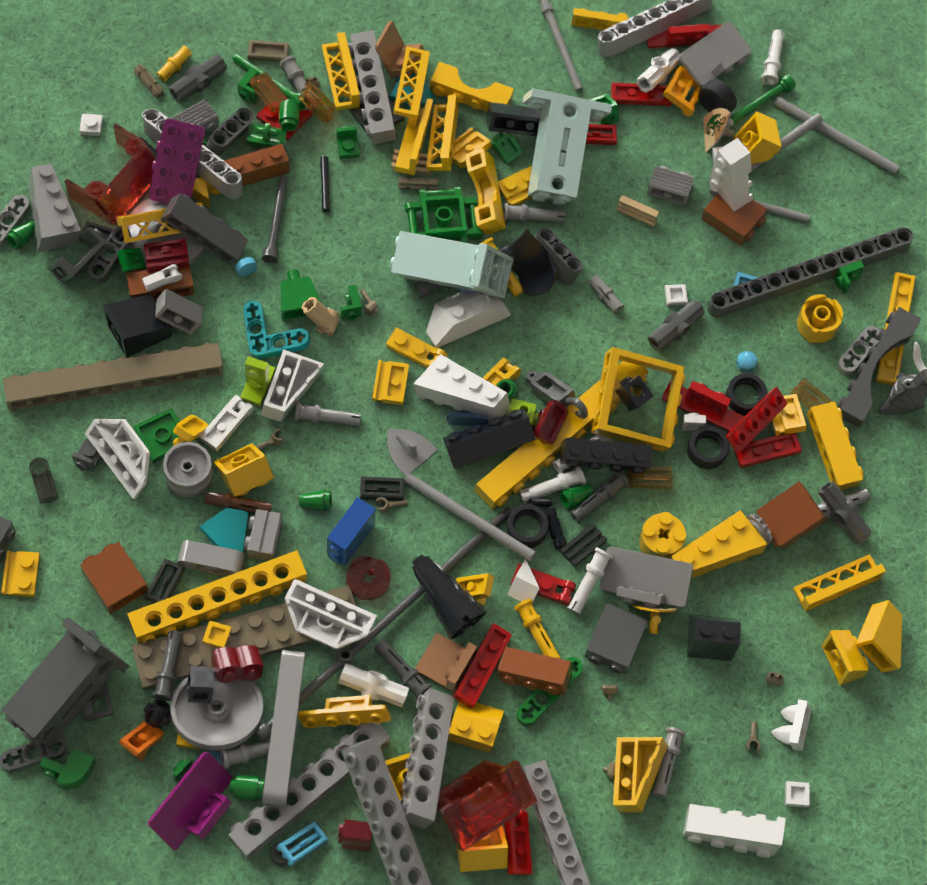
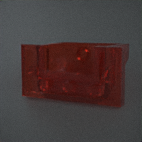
M484 760L439 790L436 810L442 814L459 850L464 851L538 802L519 761L514 760L503 766Z

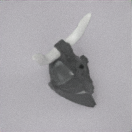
M917 342L914 343L913 359L919 371L918 375L900 373L896 377L897 381L893 385L890 394L879 407L880 413L890 415L906 414L925 407L924 401L927 398V367L922 361L921 348Z

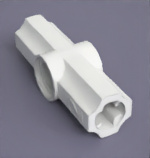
M671 48L661 57H655L651 60V66L637 78V85L641 91L647 93L658 83L661 84L667 81L668 74L681 62L678 58L680 55L678 50Z
M345 664L338 682L360 691L362 695H370L372 700L381 699L401 708L409 691L408 687L387 680V677L379 672H367L350 664Z

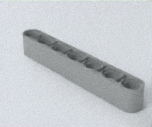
M667 0L600 32L598 35V53L602 57L614 56L669 29V27L677 26L712 8V0Z
M147 109L142 114L144 131L150 138L158 142L161 138L164 120L169 118L157 109ZM202 145L197 174L227 198L237 199L243 194L241 174Z
M282 650L263 804L286 806L305 652Z

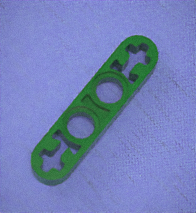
M576 657L566 659L571 661V666L577 665V672H572L567 689L582 673V662ZM536 689L519 707L516 716L517 721L523 726H531L561 694L551 695L544 690ZM544 694L548 697L549 701L545 705H540L536 701V696ZM533 705L535 709L531 713L532 719L528 717L523 719L522 711L528 712Z

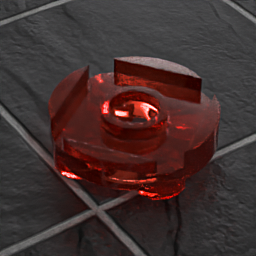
M362 556L355 559L349 566L346 583L351 589L352 594L361 600L380 598L390 586V569L379 558ZM364 574L373 575L372 582H365L363 580L365 578Z

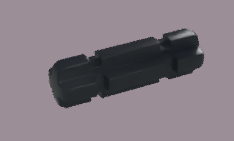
M548 508L544 510L548 517V529L551 538L554 539L555 549L559 550L567 542L565 537H563V531L559 519L556 517L555 508Z

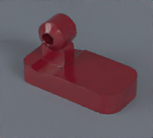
M553 400L547 403L546 408L540 410L538 414L540 420L534 430V435L541 443L546 445L555 442L568 415V409L557 400Z

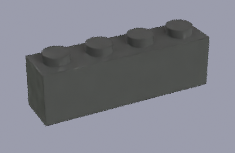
M182 193L171 198L161 217L165 222L227 264L239 260L248 242V239L240 231L232 229L226 225L224 220L216 218L209 213L207 208L199 206L188 195Z

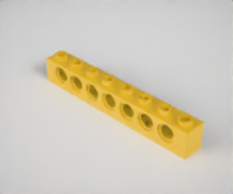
M296 550L127 613L137 643L145 644L146 641L156 640L160 636H168L169 631H178L184 627L192 628L198 625L200 621L216 619L220 614L227 611L235 612L241 606L248 603L256 604L269 595H280L285 589L291 587L294 579L303 583L307 582V573ZM284 572L288 576L280 579L277 577V574ZM264 580L267 584L259 587L256 585V582ZM243 588L246 591L239 595L235 593V590ZM217 596H222L225 598L222 602L219 603L213 601V599ZM195 604H202L204 606L201 610L192 609ZM174 612L182 613V616L179 618L171 617ZM153 620L161 621L158 626L153 627L149 625Z

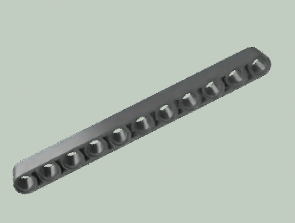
M905 227L898 228L716 292L711 296L707 309L708 313L716 318L723 317L833 278L839 267L859 260L862 261L864 266L904 253L908 250L913 240V232Z

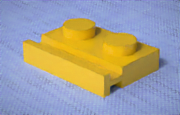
M471 127L455 139L452 162L463 169L467 166L465 155L482 148L487 151L492 147L491 140L478 131L475 132Z
M532 166L498 181L499 192L509 205L517 206L533 198L527 196Z
M379 360L372 401H382V403L403 406L409 364Z
M797 394L783 396L787 401V405L771 420L775 435L779 436V433H785L786 435L806 431V422Z
M7 551L1 589L2 595L35 597L40 562L39 552Z

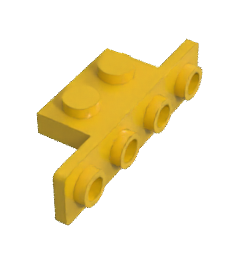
M370 695L326 698L325 709L298 711V719L304 728L336 727L338 725H359L364 723L379 724L391 721V715L385 705L372 706Z

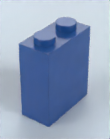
M358 497L355 499L327 537V555L333 562L337 564L342 563L346 566L375 526L376 508Z

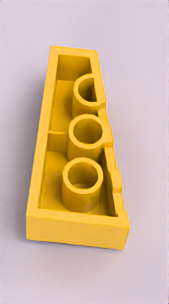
M740 510L672 555L670 559L691 563L693 565L691 578L736 561L745 560L750 556L759 555L764 552L767 543Z

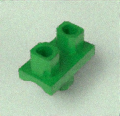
M251 123L247 144H252L254 147H272L283 144L284 147L287 129L271 127L270 123H265V126Z

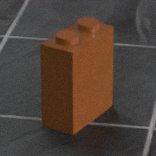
M717 194L704 209L701 220L742 246L745 241H751L755 235L754 230L757 227L760 229L765 224L767 209L755 200H752L738 210L733 211L723 198Z
M800 481L756 510L759 517L764 520L771 531V542L775 547L779 545L782 549L787 548L827 521L806 487Z
M120 542L107 545L103 548L102 552L85 558L83 563L80 564L82 573L109 614L114 613L144 595L148 590L147 583Z

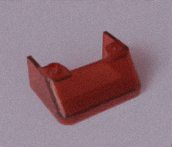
M115 124L113 127L116 143L122 146L126 154L132 158L109 185L101 181H92L83 189L69 179L65 181L69 199L111 225H118L116 217L130 215L149 194L153 173L151 172L152 165L156 161V156L141 138Z

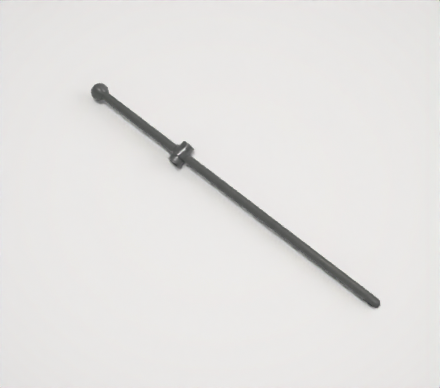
M506 507L489 523L498 527L509 517L513 509L506 515H503L510 509V507ZM479 531L440 567L447 573L488 535ZM421 585L371 628L367 637L358 640L349 649L343 648L339 650L336 655V661L301 691L299 705L340 668H344L345 664L352 665L354 656L425 593ZM273 717L267 723H260L254 734L259 740L266 741L271 737Z

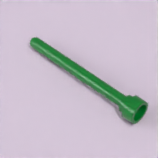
M234 54L232 56V60L247 71L251 67L256 69L260 80L288 99L298 102L300 104V111L306 108L309 102L307 96L302 93L292 92L240 55Z
M786 74L779 79L777 86L733 114L730 119L736 123L779 93L791 91L796 87L794 79Z

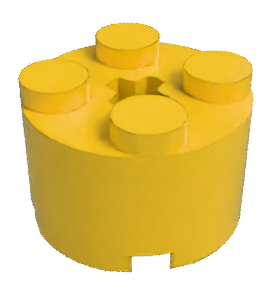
M823 294L809 297L803 304L797 318L798 331L809 343H824L831 340L836 335L842 322V307L835 299L831 300Z
M669 512L651 516L644 523L640 534L639 545L641 552L670 559L684 545L686 539L684 525Z

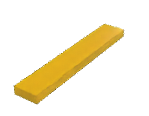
M895 272L887 318L891 312L896 313L898 307L910 312L916 276ZM904 345L888 352L879 361L875 382L891 386L897 381L896 377L900 372Z

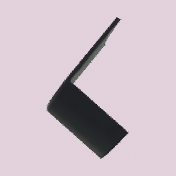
M525 230L513 243L499 249L502 253L514 258L511 269L518 275L524 295H541L554 285L556 270L551 256L529 230Z

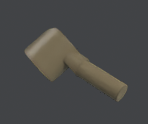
M362 289L360 292L367 303L364 306V310L371 317L378 312L377 302L371 300L366 290Z
M276 429L273 431L270 439L256 447L261 450L272 444L280 446L283 444L285 436L276 438V436L281 434V429Z
M383 497L376 500L377 504L385 503L384 507L377 508L380 513H386L389 508L407 505L406 500L388 502Z
M755 721L751 722L750 740L746 743L745 747L749 751V744L753 742L756 744L757 752L761 745L757 740V722Z

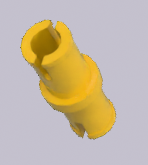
M182 46L173 57H169L167 63L156 73L158 78L166 82L175 71H179L182 68L181 65L192 56L190 49Z

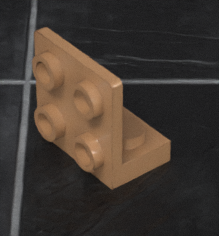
M388 21L375 44L376 52L381 58L390 78L401 76L407 46L425 50L422 44L405 45L393 21ZM409 54V58L413 63L420 60V56ZM413 70L407 71L406 74L411 76Z
M436 633L415 669L424 677L454 692L476 654L477 646L469 642L467 647L464 648Z

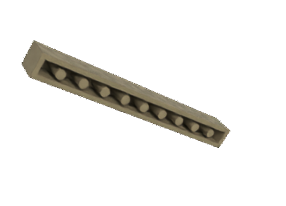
M205 343L197 347L186 346L179 350H163L155 354L144 353L137 357H120L113 361H97L95 364L89 365L78 364L71 368H55L47 372L35 371L23 376L12 375L9 378L3 379L6 403L10 411L223 375V366L218 343Z

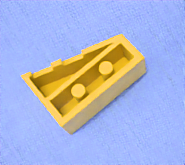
M617 737L613 805L619 812L643 811L668 747L662 737Z

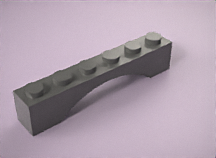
M898 307L896 313H890L885 322L889 324L886 330L882 328L876 338L879 341L877 346H871L866 355L869 357V360L866 364L862 362L857 371V374H859L857 381L852 379L847 388V391L850 392L847 398L843 396L837 406L842 411L843 419L860 428L873 405L871 379L875 366L888 352L909 342L921 318L901 307Z

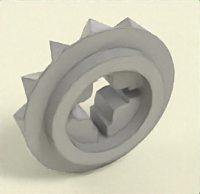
M757 514L747 516L746 518L766 541L767 545H769L772 541L771 531L767 527L768 525Z

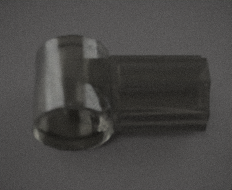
M34 458L29 464V470L40 504H47L59 499L49 463L44 458ZM39 467H44V468H45V471H44V472H42V473H35V470H36L37 468H39Z

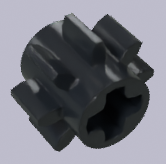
M161 699L153 700L152 703L148 702L143 710L146 713L144 715L146 723L154 728L163 727L164 724L168 725L171 721V706L169 703Z

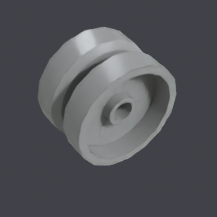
M183 442L171 447L165 454L163 469L166 484L171 492L179 497L193 498L205 493L211 486L213 480L211 457L204 447L193 442Z

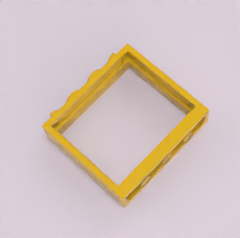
M615 347L606 351L591 433L630 444L652 446L653 450L662 452L671 448L675 440L673 430L678 422L677 407L682 399L680 389L685 381V374H683L684 366ZM619 360L672 374L661 439L607 425Z

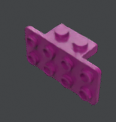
M173 119L164 120L160 141L158 140L155 150L157 158L153 162L151 170L153 178L149 193L150 200L169 204L171 198L180 193L188 195L192 199L205 135L204 127Z
M203 752L148 820V827L173 850H177L190 833L203 840L232 804L226 796L221 795L230 784L232 776L210 753Z

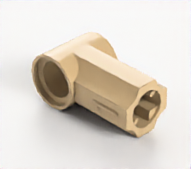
M310 297L303 303L301 309L317 325V332L333 336L340 319V314L333 309L326 308L317 298Z

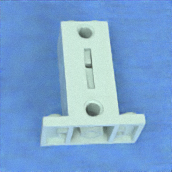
M532 88L523 96L522 104L528 105L529 109H542L527 196L533 197L535 201L545 202L546 199L553 201L555 205L564 206L565 203H569L577 198L589 121L598 122L609 115L612 105Z
M400 231L399 236L395 240V255L390 263L392 273L406 279L489 294L496 298L505 299L514 258L487 244L479 243V245Z

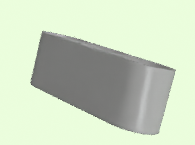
M185 540L182 542L177 564L188 569L229 576L242 570L245 554L234 549Z

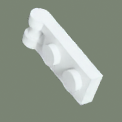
M235 395L199 436L200 441L217 452L246 417L252 414L254 406L250 403L242 402V398Z

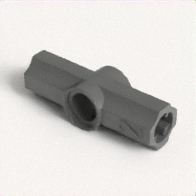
M215 54L200 66H191L186 71L184 77L169 87V91L177 101L181 102L195 91L201 92L204 90V87L207 88L212 79L227 70V65L220 55Z
M692 300L680 311L671 313L664 320L663 324L648 336L650 345L655 350L661 351L674 339H680L681 334L685 335L690 326L704 316L703 306L698 301Z
M834 481L828 482L818 490L819 496L832 511L830 514L832 520L837 525L844 527L856 544L863 542L871 536V529L858 514V505L852 499L846 498Z

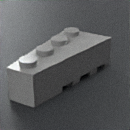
M52 164L32 167L28 185L33 208L32 215L35 223L37 252L76 245L81 229Z

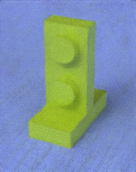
M248 356L245 362L246 384L240 396L242 401L261 407L276 367Z

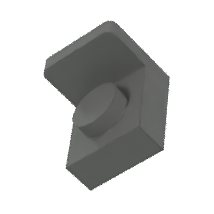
M85 439L78 453L74 452L72 455L75 466L83 471L88 469L94 472L102 458L88 439Z

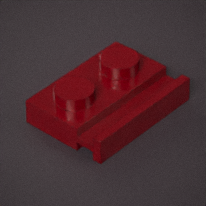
M186 238L144 244L148 272L161 271L172 264H176L178 268L190 267Z

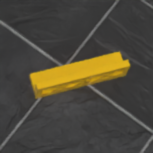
M345 32L337 33V43L322 45L336 111L360 107V94ZM338 49L339 53L333 57L327 53V50ZM334 64L342 67L339 73L331 69ZM338 79L346 83L343 88L335 85ZM344 95L350 98V102L339 103L338 99Z
M407 46L393 114L408 117L407 126L415 127L430 52ZM409 54L420 56V60L413 63L409 58ZM411 69L416 73V77L412 79L406 74ZM409 85L413 92L407 95L402 88ZM406 101L410 106V110L399 108V104Z
M448 95L447 105H434L426 165L427 171H451L459 111L456 95ZM438 112H446V117L442 119L438 116ZM443 125L444 132L439 134L436 130ZM442 141L441 149L438 150L434 147V145ZM440 157L442 164H432V161Z
M427 98L425 108H419L415 127L406 126L395 165V172L415 176L432 114L433 99Z
M196 202L199 206H203V203ZM166 208L116 217L118 226H122L125 243L182 232L170 228L167 222L160 220ZM154 220L161 224L156 233L146 229L150 222ZM135 224L141 228L137 236L129 237L128 225Z
M869 554L793 587V591L806 612L881 579L886 570L882 564L876 566ZM867 561L871 568L864 572H859V565ZM843 571L853 574L850 578L843 581L839 580L840 573ZM825 579L835 582L834 585L825 589L820 588L821 581ZM809 588L815 590V593L804 598L800 590Z

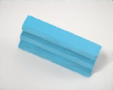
M314 821L280 843L276 849L283 853V858L289 861L288 864L291 867L323 846L329 839ZM314 829V834L290 850L286 848ZM318 837L321 838L320 840H318L317 842H315L314 844H312L296 856H292V854H294L310 842L314 841Z

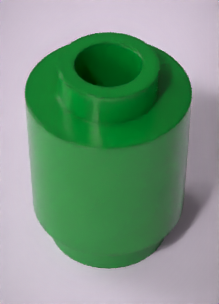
M286 99L280 103L279 124L282 129H287V131L296 130L299 125L300 104L293 99Z
M237 775L236 779H231L230 793H234V798L257 800V798H263L265 780L259 779L256 776Z

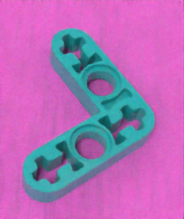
M255 300L245 304L243 313L248 346L254 358L265 359L282 355L283 350L296 352L309 347L311 338L308 332L302 328L268 335L265 313L261 304ZM253 308L257 309L255 311L257 319H254L251 314ZM259 325L262 327L260 333H251L254 326ZM299 336H303L301 343L297 341L299 340ZM288 338L292 339V345H290ZM258 340L260 341V344L262 345V348H261V351H260V352H257L258 344H257L256 341H258ZM278 340H285V345L282 348H275V343Z

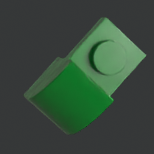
M72 748L65 765L46 757L42 758L39 765L41 770L44 771L43 775L54 780L59 777L57 780L59 788L74 789L88 780L96 760L94 756Z

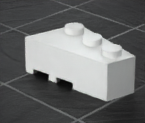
M738 138L717 151L709 179L712 190L717 192L733 211L738 210L753 200V195L749 193L752 181L748 178V174L751 172L750 152Z
M283 350L264 402L261 416L282 422L321 374L324 363Z

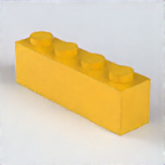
M835 401L811 407L807 413V418L829 480L834 481L840 490L859 486L864 474L861 466L857 464L856 450L853 446L851 447L849 431L843 425L841 409L837 408Z

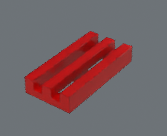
M588 125V131H593V133L587 132L586 144H617V125ZM598 131H612V133H601Z

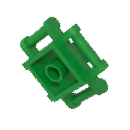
M460 186L447 190L426 191L425 189H419L420 202H409L404 205L405 212L408 215L410 233L447 240L460 239V242L468 243L467 238L480 239L483 237L482 230L477 226L474 208L478 206V199L463 198ZM466 207L469 209L471 228L467 229L464 208ZM417 211L422 212L424 232H418Z

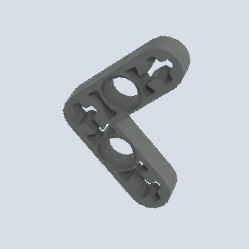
M62 733L56 740L58 745H62L59 747L58 752L50 749L53 747V744L51 747H48L45 744L39 746L35 742L6 750L0 756L2 769L11 773L39 765L43 757L51 760L62 757L67 750L64 734ZM31 749H38L40 751L39 757L35 760L27 758V753ZM22 752L25 763L18 759L13 761V766H9L8 763L4 764V762L8 761L7 757L12 756L13 759L20 758L18 753Z

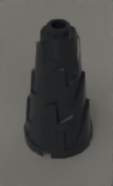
M420 555L412 562L414 565L412 569L416 579L423 588L425 597L435 610L436 617L450 639L459 637L465 633V629L470 626L473 627L485 616L487 612L484 607L429 556L424 557Z

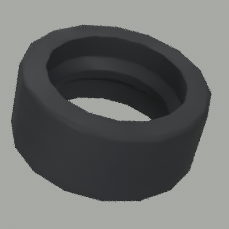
M712 79L699 90V100L708 112L717 108H724L732 112L737 106L735 94L721 80Z
M742 373L735 376L730 381L725 393L731 399L729 408L741 415H747L767 395V387L764 381L751 373ZM741 384L750 385L757 390L759 398L753 404H744L736 399L734 395L735 388Z
M712 426L700 427L690 437L687 453L689 459L696 466L703 469H713L719 467L725 461L729 453L730 443L722 430ZM704 437L716 440L721 446L720 454L713 458L704 457L696 450L697 441Z
M531 504L520 505L509 515L506 526L507 534L527 547L534 548L545 540L549 522L545 512L538 506ZM529 515L536 518L540 523L539 533L534 537H524L518 534L515 530V522L519 517Z

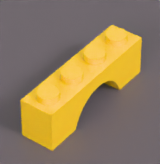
M442 62L438 63L430 80V90L435 95L446 97L448 95H456L458 103L468 104L476 110L488 111L489 102L510 105L513 99L514 88L497 82L483 89L468 87L459 78L458 68Z
M484 148L466 154L468 173L475 184L478 194V206L474 208L477 226L486 235L506 229L494 158Z

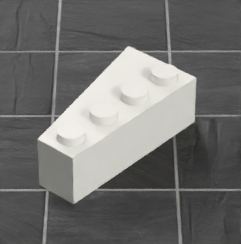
M441 354L414 383L418 398L433 400L435 404L453 406L458 411L466 410L471 412L472 415L490 420L494 417H502L510 408L507 392Z
M690 804L686 813L683 836L688 837V840L691 842L701 843L703 840L711 842V845L714 847L724 848L725 846L734 847L733 850L737 852L747 853V851L757 852L756 855L759 857L769 858L770 855L774 856L782 846L786 818L777 817V821L767 820L766 815L762 814L745 817V814L741 811H727L724 814L720 808Z

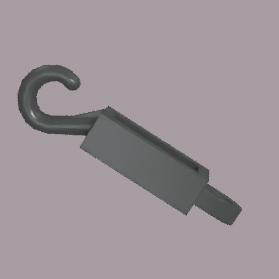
M529 371L526 374L527 382L531 385L532 392L547 403L557 400L565 407L574 405L578 408L575 412L576 416L581 419L587 418V407L580 399L575 397L574 390L547 371L542 374L537 371Z

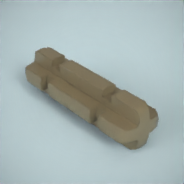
M142 64L134 68L135 75L141 78V82L149 91H152L153 96L156 98L164 94L163 88L160 84H157L158 82L149 71H146L147 69Z
M399 177L398 188L438 190V179L427 180V178L412 177L407 179V177Z

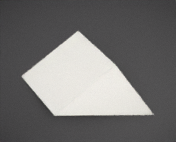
M526 559L507 594L521 602L529 598L534 601L539 590V586Z

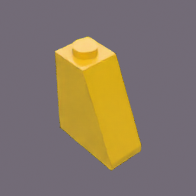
M889 600L873 604L856 645L882 673L900 669L902 614Z

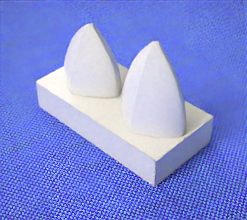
M798 700L797 705L784 708L781 714L793 725L782 726L772 731L775 738L791 745L793 750L803 751L812 711L808 701Z

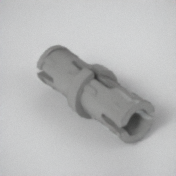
M598 274L589 280L588 283L598 293V298L604 301L614 314L623 309L624 304L620 302L615 296L614 290L608 287Z

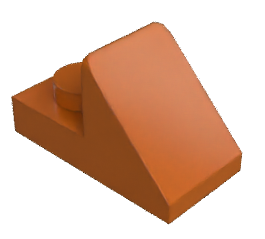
M144 721L124 736L119 743L142 762L148 750L158 743L165 733L159 728L151 727Z

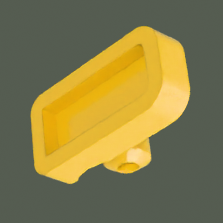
M189 415L177 423L173 432L179 437L173 441V446L183 442H192L199 438L208 427V424L195 415Z

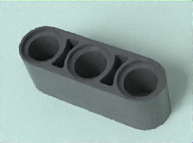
M246 107L239 108L212 133L206 148L217 156L222 155L248 130L254 119L253 112Z
M122 226L116 227L111 232L106 243L100 248L89 264L88 272L95 283H104L109 279L120 263L117 252L122 249H129L132 245V242L125 243L124 241L120 242L117 240V237L123 234ZM109 251L116 253L111 259L105 257ZM98 268L104 269L103 274L100 276L93 274Z
M541 228L535 238L549 252L556 270V276L565 284H573L583 268L582 262L554 232L547 228Z

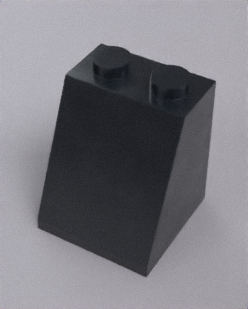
M151 294L103 306L107 326L127 358L172 336L171 328L173 326L155 317L156 301Z
M689 614L687 657L732 661L740 646L741 623L734 618Z

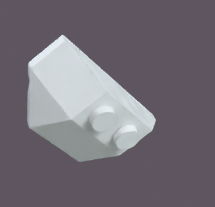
M461 292L435 303L426 333L435 348H439L511 316V313L501 299L492 295Z
M94 419L85 435L130 496L136 499L147 482L150 451L126 419Z
M294 579L285 596V602L295 631L336 650L367 637L377 618V615L296 579Z

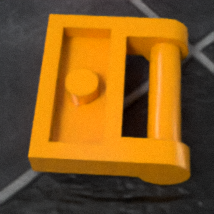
M680 65L663 96L682 109V113L689 117L695 111V105L699 99V90L702 87ZM692 86L694 87V92L688 102L685 98Z

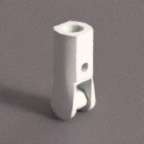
M172 264L159 272L142 278L146 291L149 292L164 285L180 281L183 276L181 273H178V266Z

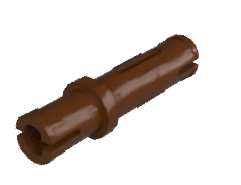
M206 492L204 504L256 513L257 509L271 512L272 503L231 496V493L225 495Z

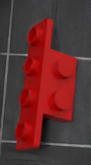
M700 24L669 27V29L647 39V47L691 46L722 25Z
M694 381L690 384L689 389L681 386L680 394L682 399L677 407L688 413L706 415L707 422L728 432L745 417L728 409L731 399L721 392H715L706 385ZM669 382L661 398L665 402L668 400L671 382Z
M778 387L773 388L726 435L727 440L736 453L741 452L787 405V401Z

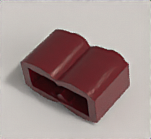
M257 646L222 647L213 650L211 663L218 682L231 683L239 679L253 681L262 677L264 665Z
M345 819L344 824H339L338 844H342V849L370 852L372 832L368 822Z

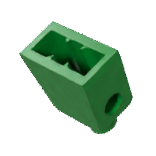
M290 270L287 272L288 280L281 281L282 320L306 317L307 315L304 314V310L301 309L303 303L310 297H315L320 301L311 278L308 276L300 278L299 270Z

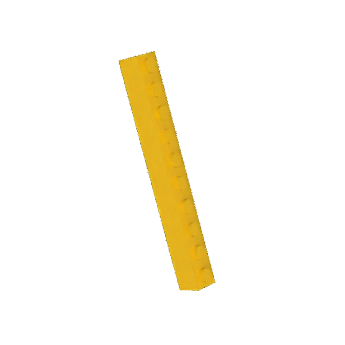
M625 361L618 364L609 415L616 410L617 404L622 401L615 392L621 386L619 382L629 375L631 378L640 375L646 384L649 371L645 367ZM600 380L578 398L587 407L588 416L586 419L577 417L575 412L578 408L574 405H569L567 407L568 415L554 443L545 445L535 437L536 440L523 444L476 484L475 493L492 510L497 506L502 507L505 505L513 492L515 494L519 493L524 488V483L530 479L532 481L540 474V469L544 466L549 467L552 465L553 461L556 460L555 457L561 452V442L565 438L582 439L586 435V430L593 424Z

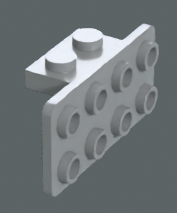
M728 21L682 52L678 58L696 83L703 87L708 81L717 78L721 74L726 76L734 69V65L738 67L746 61L745 57L750 55L752 50L734 25Z
M612 546L606 549V552L614 557L609 560L604 569L605 574L601 577L599 585L601 590L614 592L616 596H621L622 601L635 603V600L643 601V605L656 608L657 605L663 603L678 607L686 605L693 572V565L691 563Z

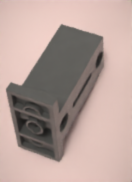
M68 617L62 623L68 629L63 638L2 708V711L7 715L5 719L14 727H18L28 740L34 741L39 746L45 744L51 747L117 668L123 673L129 668L125 661L99 639Z

